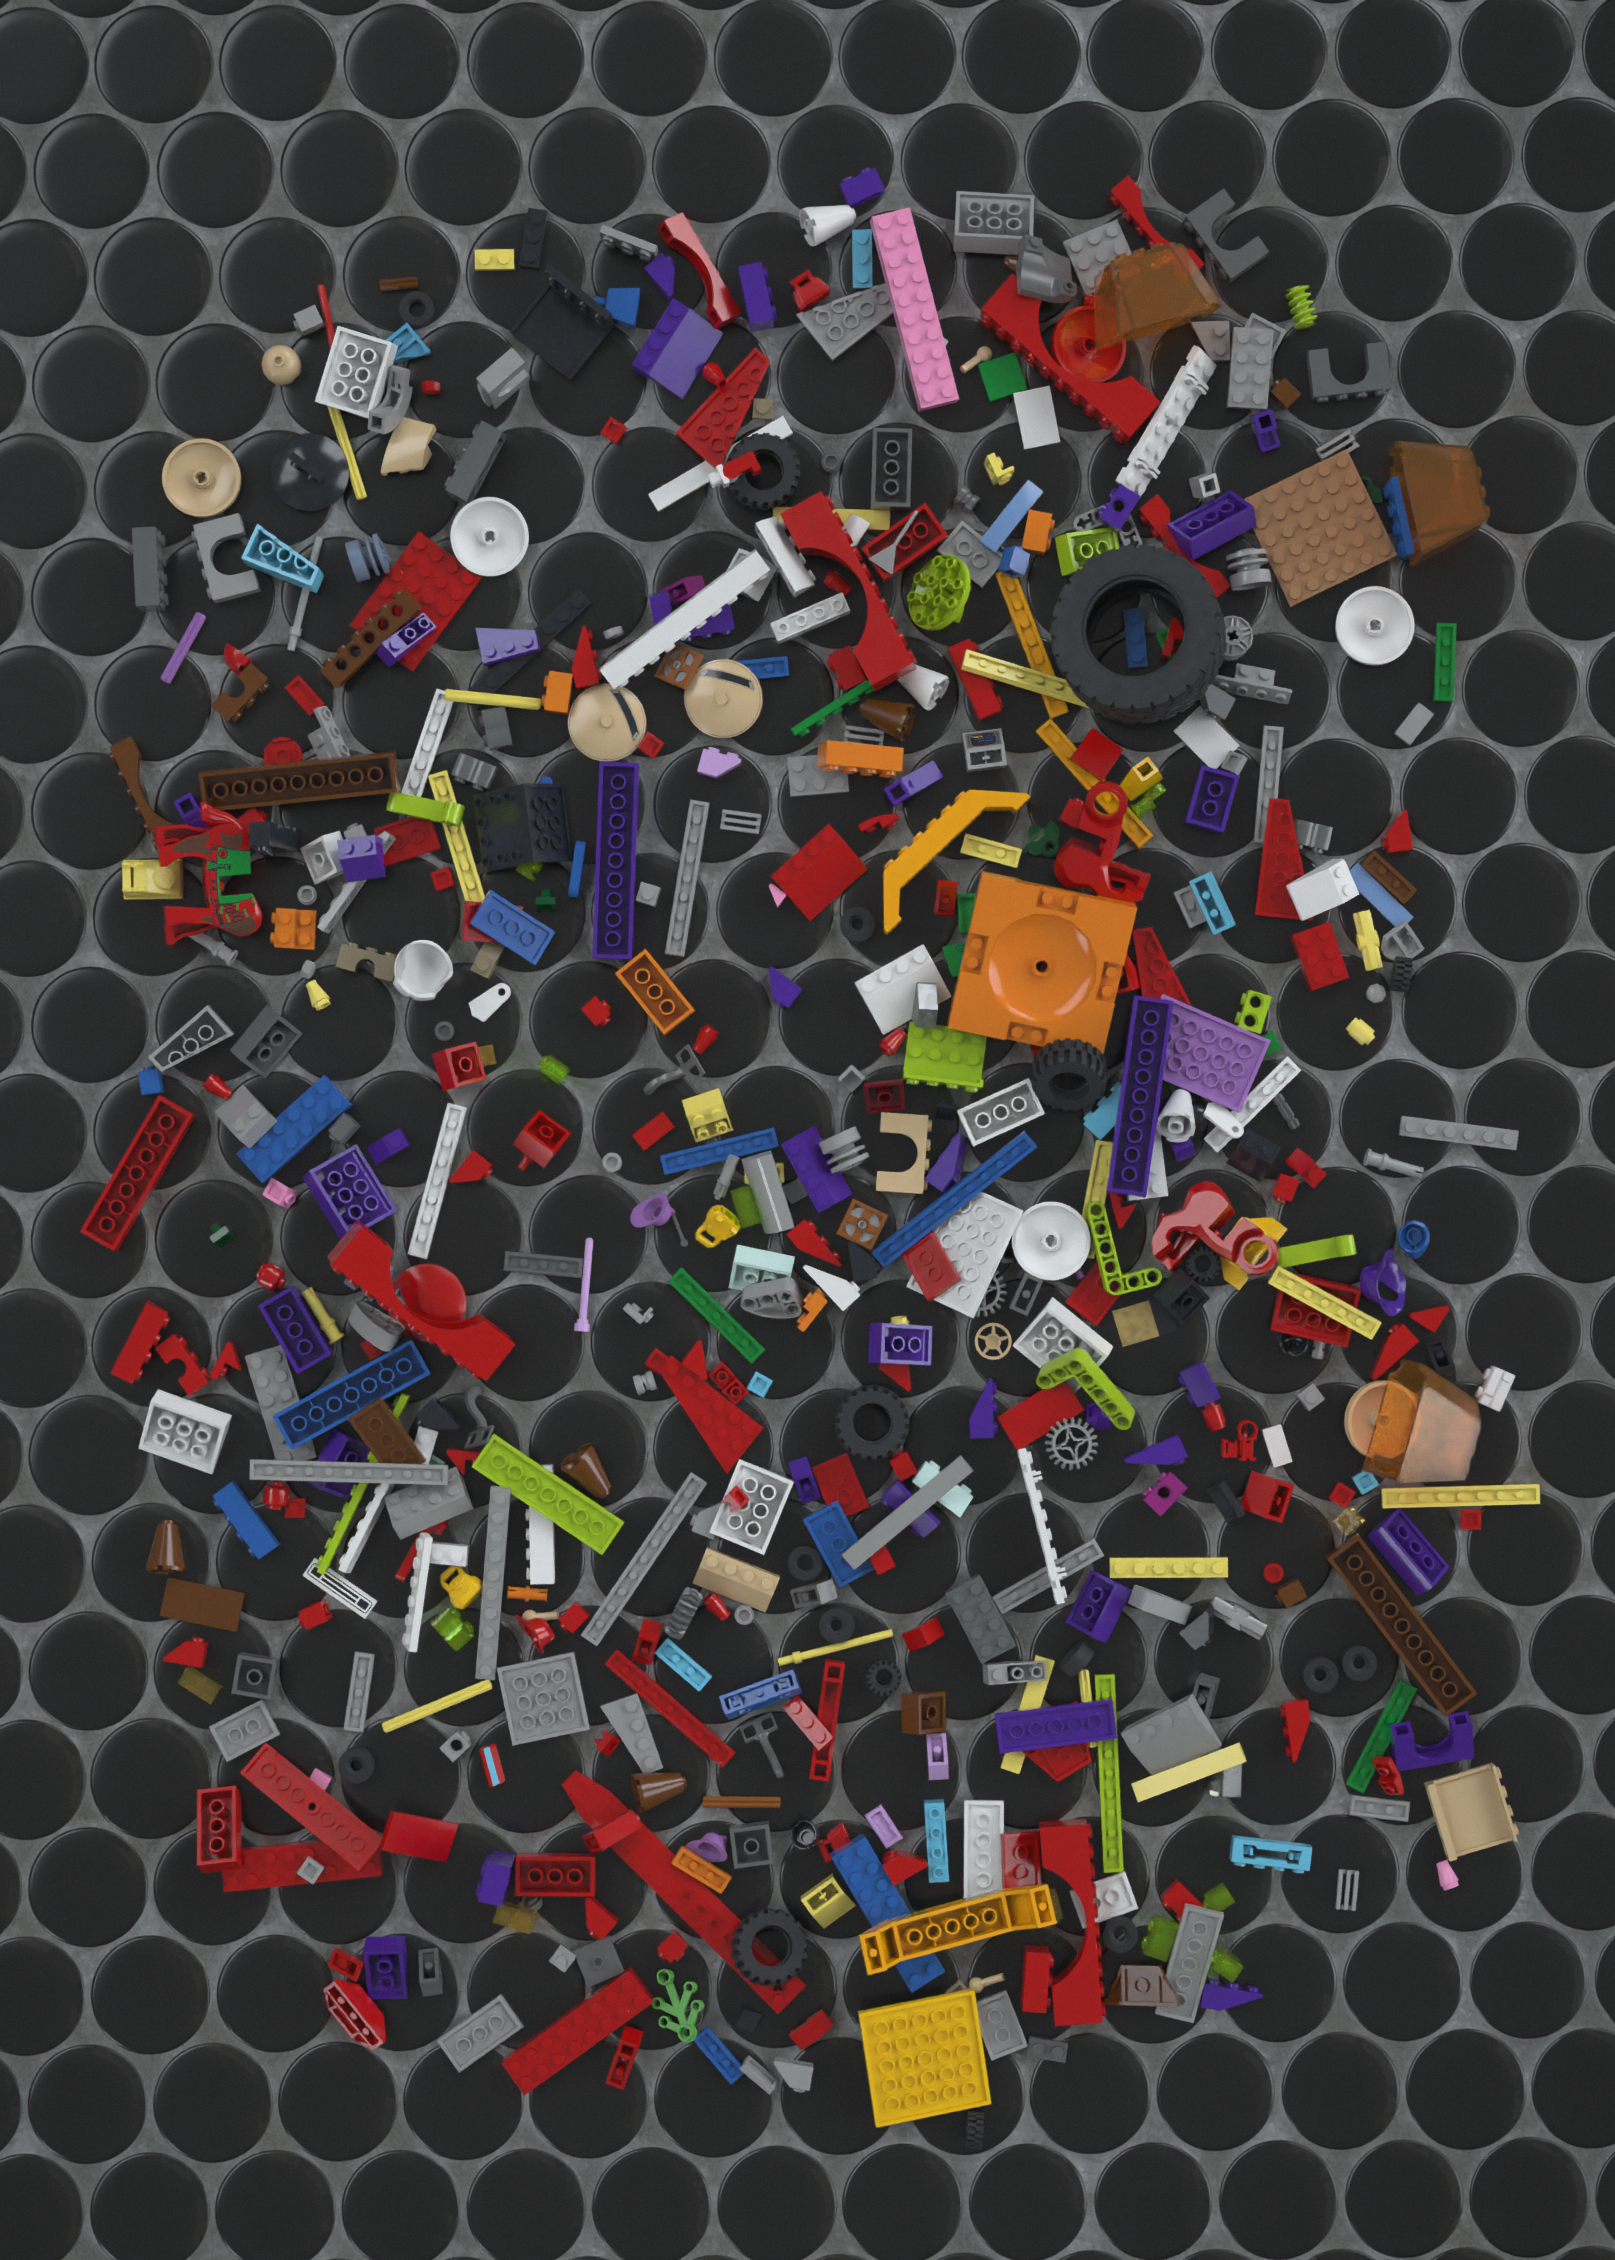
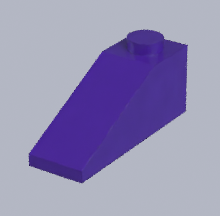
M1175 1434L1123 1458L1125 1463L1174 1464V1466L1185 1462L1184 1458L1188 1457L1179 1436Z

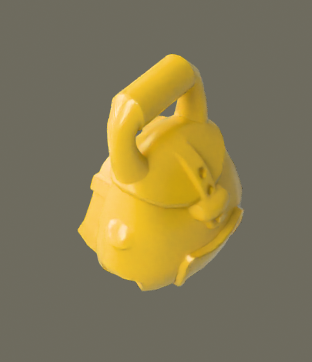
M723 1205L713 1206L706 1214V1220L703 1222V1225L697 1229L695 1239L706 1248H713L721 1240L734 1236L740 1229V1221L736 1215ZM703 1231H706L710 1236L714 1237L715 1240L711 1242L701 1233Z
M450 1565L440 1575L441 1586L449 1593L450 1602L455 1608L464 1610L482 1592L483 1584L481 1579L477 1578V1576L466 1574L461 1566ZM457 1570L459 1575L454 1577L450 1584H447L445 1581Z

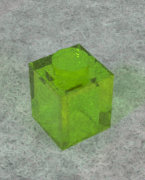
M1223 1882L1203 1895L1205 1907L1220 1912L1235 1902Z

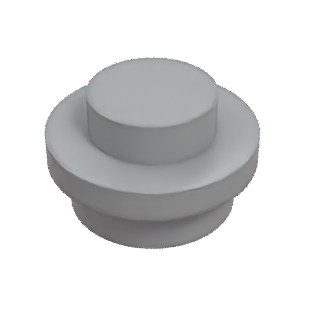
M305 885L298 890L297 897L302 904L311 905L317 899V892L312 886Z
M741 1605L735 1610L734 1616L739 1624L747 1625L752 1622L754 1611L748 1605Z

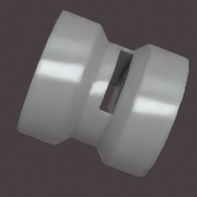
M652 1370L642 1376H633L638 1395L643 1394L646 1390L652 1391L657 1389Z

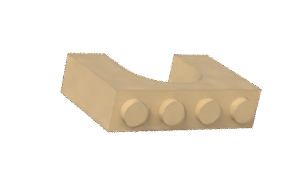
M881 1112L880 1132L898 1133L910 1137L917 1147V1159L914 1165L904 1172L877 1171L876 1191L923 1194V1190H927L928 1182L924 1180V1173L929 1169V1159H925L926 1151H930V1139H927V1131L931 1132L932 1120H928V1115Z

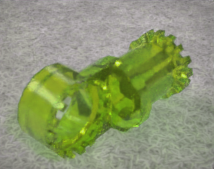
M1159 782L1149 789L1144 798L1138 803L1130 805L1132 810L1135 811L1136 816L1142 819L1143 815L1148 811L1156 809L1153 800L1158 798L1161 793L1163 794L1166 789Z

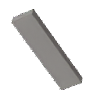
M355 1652L343 1730L364 1732L375 1654Z

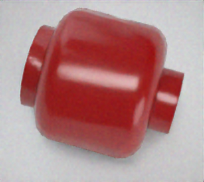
M271 1262L266 1265L263 1264L256 1274L258 1284L271 1292L277 1288L281 1289L287 1280L284 1278L285 1271Z
M273 1480L272 1484L265 1485L263 1503L267 1505V1508L282 1510V1507L287 1506L290 1489L284 1486L285 1482Z

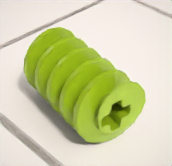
M1309 285L1296 286L1286 291L1289 292L1286 295V299L1291 300L1288 302V306L1293 307L1290 313L1295 315L1292 321L1298 322L1294 325L1296 330L1316 324L1313 323V320L1317 318V315H1311L1315 308H1309L1313 300H1307L1311 293H1305Z

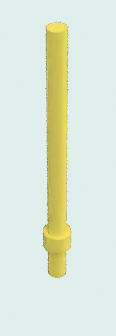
M892 1629L801 1653L800 1651L793 1652V1655L777 1659L779 1666L794 1662L798 1664L805 1659L893 1637Z

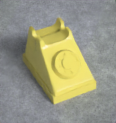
M177 859L166 867H160L159 860H123L122 891L124 900L184 899L183 859Z

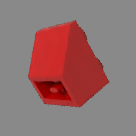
M1251 1471L1240 1505L1246 1511L1282 1523L1294 1485L1275 1477Z

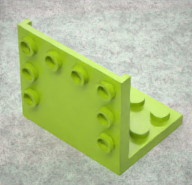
M910 1021L902 1079L906 1080V1084L918 1085L919 1082L931 1086L945 1085L947 1088L954 1089L961 1087L965 1088L964 1091L976 1093L983 1088L984 1080L981 1077L987 1036L955 1030L942 1025H936L935 1028L916 1027L914 1022Z

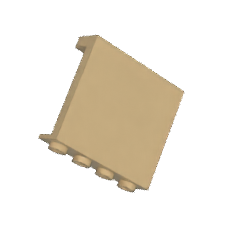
M1493 1763L1424 1783L1446 1858L1449 1861L1457 1860L1458 1856L1511 1840L1514 1842L1518 1841L1516 1835H1519L1518 1828L1511 1820V1816H1513L1510 1804H1506L1507 1792L1505 1786H1501L1499 1780L1502 1778L1499 1767H1495Z

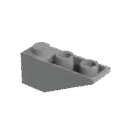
M1045 1661L982 1663L983 1683L988 1685L1046 1681Z

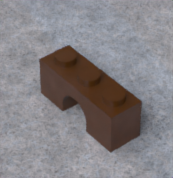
M252 663L238 676L244 683V693L239 697L233 698L223 691L211 704L230 724L232 721H238L243 715L241 712L246 707L250 708L255 703V697L259 693L263 694L269 688L268 683L270 680Z

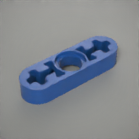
M576 841L568 897H579L586 852V842Z

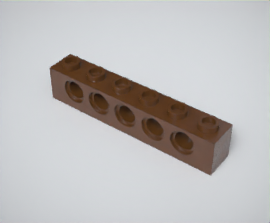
M408 590L396 592L392 596L393 601L389 605L387 603L378 610L379 614L375 618L371 617L364 623L365 628L361 632L359 630L350 637L351 641L347 645L343 644L336 650L338 654L333 659L329 657L322 664L324 667L320 671L335 688H340L376 654L380 645L403 628L424 608ZM397 605L401 606L403 610L401 616H397L394 612ZM382 619L388 621L389 625L386 630L381 628L380 623ZM369 632L373 633L375 637L372 643H369L366 638ZM354 646H358L361 650L358 657L353 654ZM341 659H344L347 663L344 670L339 667Z

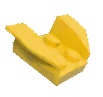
M1272 1217L1246 1218L1258 1226L1264 1234L1270 1236L1276 1243L1287 1231L1286 1227ZM1260 1242L1251 1244L1246 1250V1261L1255 1265L1268 1249L1267 1245ZM1220 1256L1224 1279L1240 1291L1250 1276L1239 1265L1229 1262Z

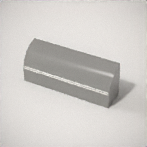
M771 1150L741 1159L764 1233L772 1234L794 1228V1221Z

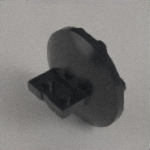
M305 433L290 438L278 449L272 461L271 479L277 494L286 504L300 511L317 512L331 507L342 497L349 482V466L344 452L333 440L320 434Z

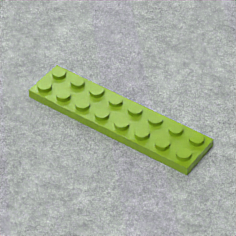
M496 1434L492 1435L489 1443L486 1444L472 1465L474 1469L499 1486L511 1487V1494L601 1555H603L624 1524L623 1520Z

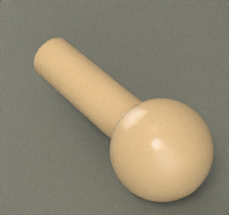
M986 346L980 347L977 355L960 366V370L966 373L978 363L989 361L992 358L991 349Z
M527 1610L523 1613L522 1618L525 1621L534 1618L557 1620L559 1619V1612L536 1613L533 1610Z
M1003 1973L984 1979L974 1977L969 1981L968 1987L969 1989L973 1988L975 1993H980L985 1986L1004 1981L1005 1977Z

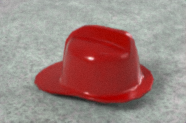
M515 1614V1619L520 1627L531 1638L537 1650L543 1654V1647L555 1637L549 1624L541 1618L525 1621Z

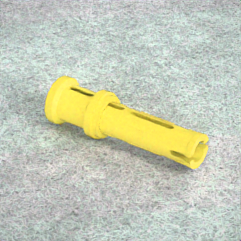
M310 1287L302 1292L301 1295L321 1324L320 1330L324 1331L328 1337V1343L331 1345L345 1336L344 1333H341L336 1326V1320L330 1318L313 1288Z

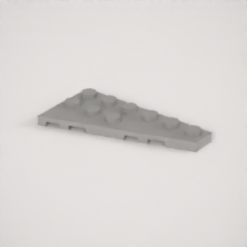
M886 283L834 300L826 305L815 307L812 310L798 313L796 316L831 361H834L893 314V309Z

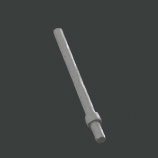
M315 537L310 562L315 566L317 565L323 542L321 537ZM302 588L293 626L290 627L289 631L290 639L287 650L292 652L295 651L298 637L301 636L302 629L300 628L310 593L309 590Z

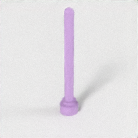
M590 1237L585 1241L579 1319L574 1324V1331L590 1332V1324H588L589 1320H587L593 1239Z

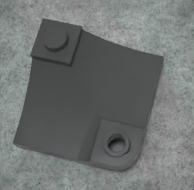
M1024 234L1018 243L1019 259L1015 264L1018 294L1051 303L1071 301L1077 294V285L1072 282L1070 258L1063 257L1043 245L1041 238Z

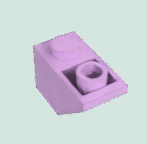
M708 747V750L703 749L697 773L717 779L740 766L741 759L738 758L739 755L727 752V755L719 753V749Z

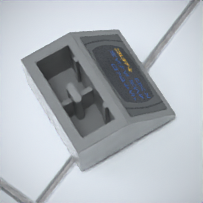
M1001 728L962 733L967 772L1006 768L1007 762Z

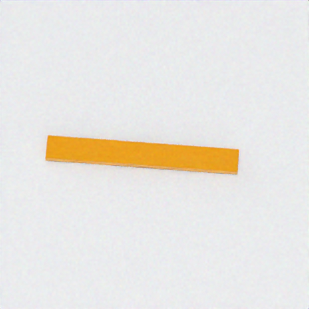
M1000 571L996 572V579L1031 669L1055 676L1018 577L1011 578ZM1041 694L1051 719L1069 712L1065 701Z
M1051 718L1035 731L1087 791L1096 783L1101 782L1070 760L1077 748ZM1102 792L1095 798L1096 802L1107 814L1114 812L1119 806V799L1111 792ZM1127 806V811L1123 815L1121 830L1139 849L1153 835Z

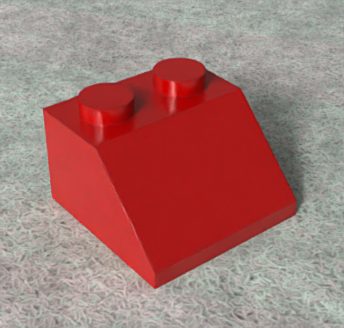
M476 1042L444 1049L432 1054L443 1091L487 1079Z
M891 1849L884 1853L882 1858V1865L893 1885L928 1867V1861L925 1856L901 1849L896 1851Z

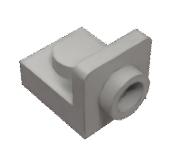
M634 1302L632 1305L627 1303L623 1308L639 1324L643 1321L647 1323L654 1315L651 1313L654 1310L652 1307L642 1315L640 1313L642 1309Z

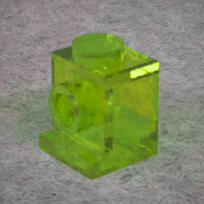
M530 863L517 867L516 871L534 882L536 878L533 875L534 873H539L543 864Z

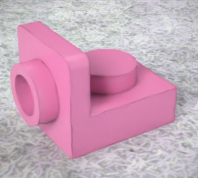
M271 1178L262 1195L276 1204L289 1209L295 1202L298 1192Z

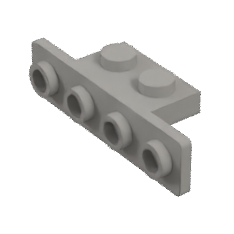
M1238 663L1235 668L1234 678L1217 675L1213 682L1214 686L1226 693L1280 704H1288L1292 694L1291 689L1273 686L1274 670Z
M322 706L313 709L321 727L307 736L318 759L350 756L349 749L345 745L340 730L336 726L328 707Z

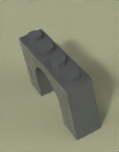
M1222 189L1188 213L1184 219V226L1188 232H1193L1196 236L1195 241L1198 246L1206 250L1208 260L1219 268L1218 273L1221 278L1230 283L1266 258L1269 250L1259 236L1240 249L1233 251L1224 250L1216 245L1211 234L1212 225L1233 210L1235 203L1225 189Z
M1386 342L1366 344L1364 347L1366 375L1362 381L1353 385L1340 383L1334 378L1330 370L1328 348L1308 350L1306 359L1311 401L1317 400V403H1324L1332 398L1342 401L1347 400L1350 396H1356L1357 399L1367 397V394H1375V396L1387 395V392L1392 387Z

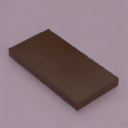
M381 1396L348 1418L351 1425L379 1463L422 1464L426 1461L422 1452Z
M168 1577L160 1616L237 1632L245 1593Z

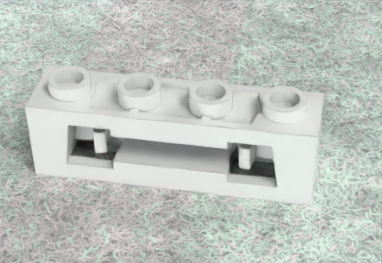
M839 593L770 623L777 643L781 644L850 614V609L843 593Z

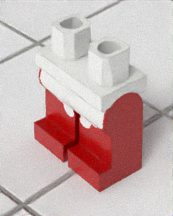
M751 451L727 462L724 466L722 464L716 466V471L709 474L708 479L712 488L721 484L725 488L730 483L735 482L739 476L750 471L753 476L759 474L761 468L754 452Z

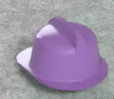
M660 1193L639 1203L633 1209L630 1220L631 1224L637 1228L650 1224L661 1226L675 1212L668 1203L667 1196Z
M710 1832L705 1834L701 1840L691 1841L685 1846L710 1863L721 1862L727 1859V1837L724 1835Z

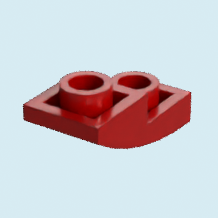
M898 814L877 816L859 824L858 828L861 833L866 831L869 834L877 828L876 824L879 823L882 829L887 827L889 830L898 824L899 816Z
M723 1361L707 1373L734 1405L749 1393Z
M1375 1756L1372 1763L1381 1775L1378 1783L1383 1788V1791L1389 1795H1403L1402 1780L1392 1758Z
M821 2009L808 2017L804 2024L792 2030L789 2036L803 2050L826 2033L834 2023Z

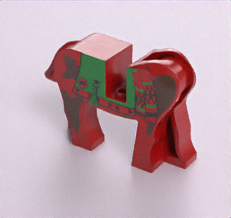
M206 802L199 804L200 819L205 825L210 827L200 828L187 824L154 827L155 845L158 849L160 867H166L183 857L195 856L203 858L202 888L207 908L163 906L166 945H172L183 937L194 936L213 928H220L237 936H248L254 933L262 922V912L253 893L221 894V892H224L223 880L219 879L220 876L251 874L250 842L242 825L234 816L228 812L216 809Z

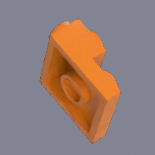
M276 908V912H272L271 917L272 924H275V932H271L270 942L274 944L275 948L315 950L317 911Z
M819 1288L814 1293L809 1292L803 1300L805 1303L803 1307L809 1311L807 1314L803 1312L797 1320L799 1323L797 1327L803 1332L828 1302L825 1299L827 1294Z

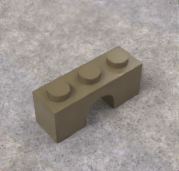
M347 942V945L341 944L335 967L357 973L358 966L362 961L371 960L375 965L373 977L394 982L396 954L385 952L384 955L378 954L377 949L366 947V950L359 949L358 944Z

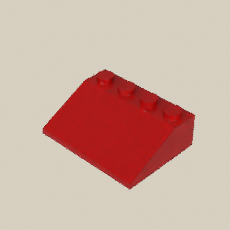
M828 824L771 875V879L805 917L811 921L865 873L868 868L831 825Z
M1291 1272L1357 1308L1361 1293L1359 1287ZM1277 1289L1270 1330L1348 1347L1351 1328Z

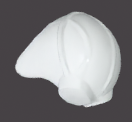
M428 940L413 941L406 945L396 957L393 984L406 997H412L416 1001L433 1000L437 992L452 977V962L448 954L436 943Z

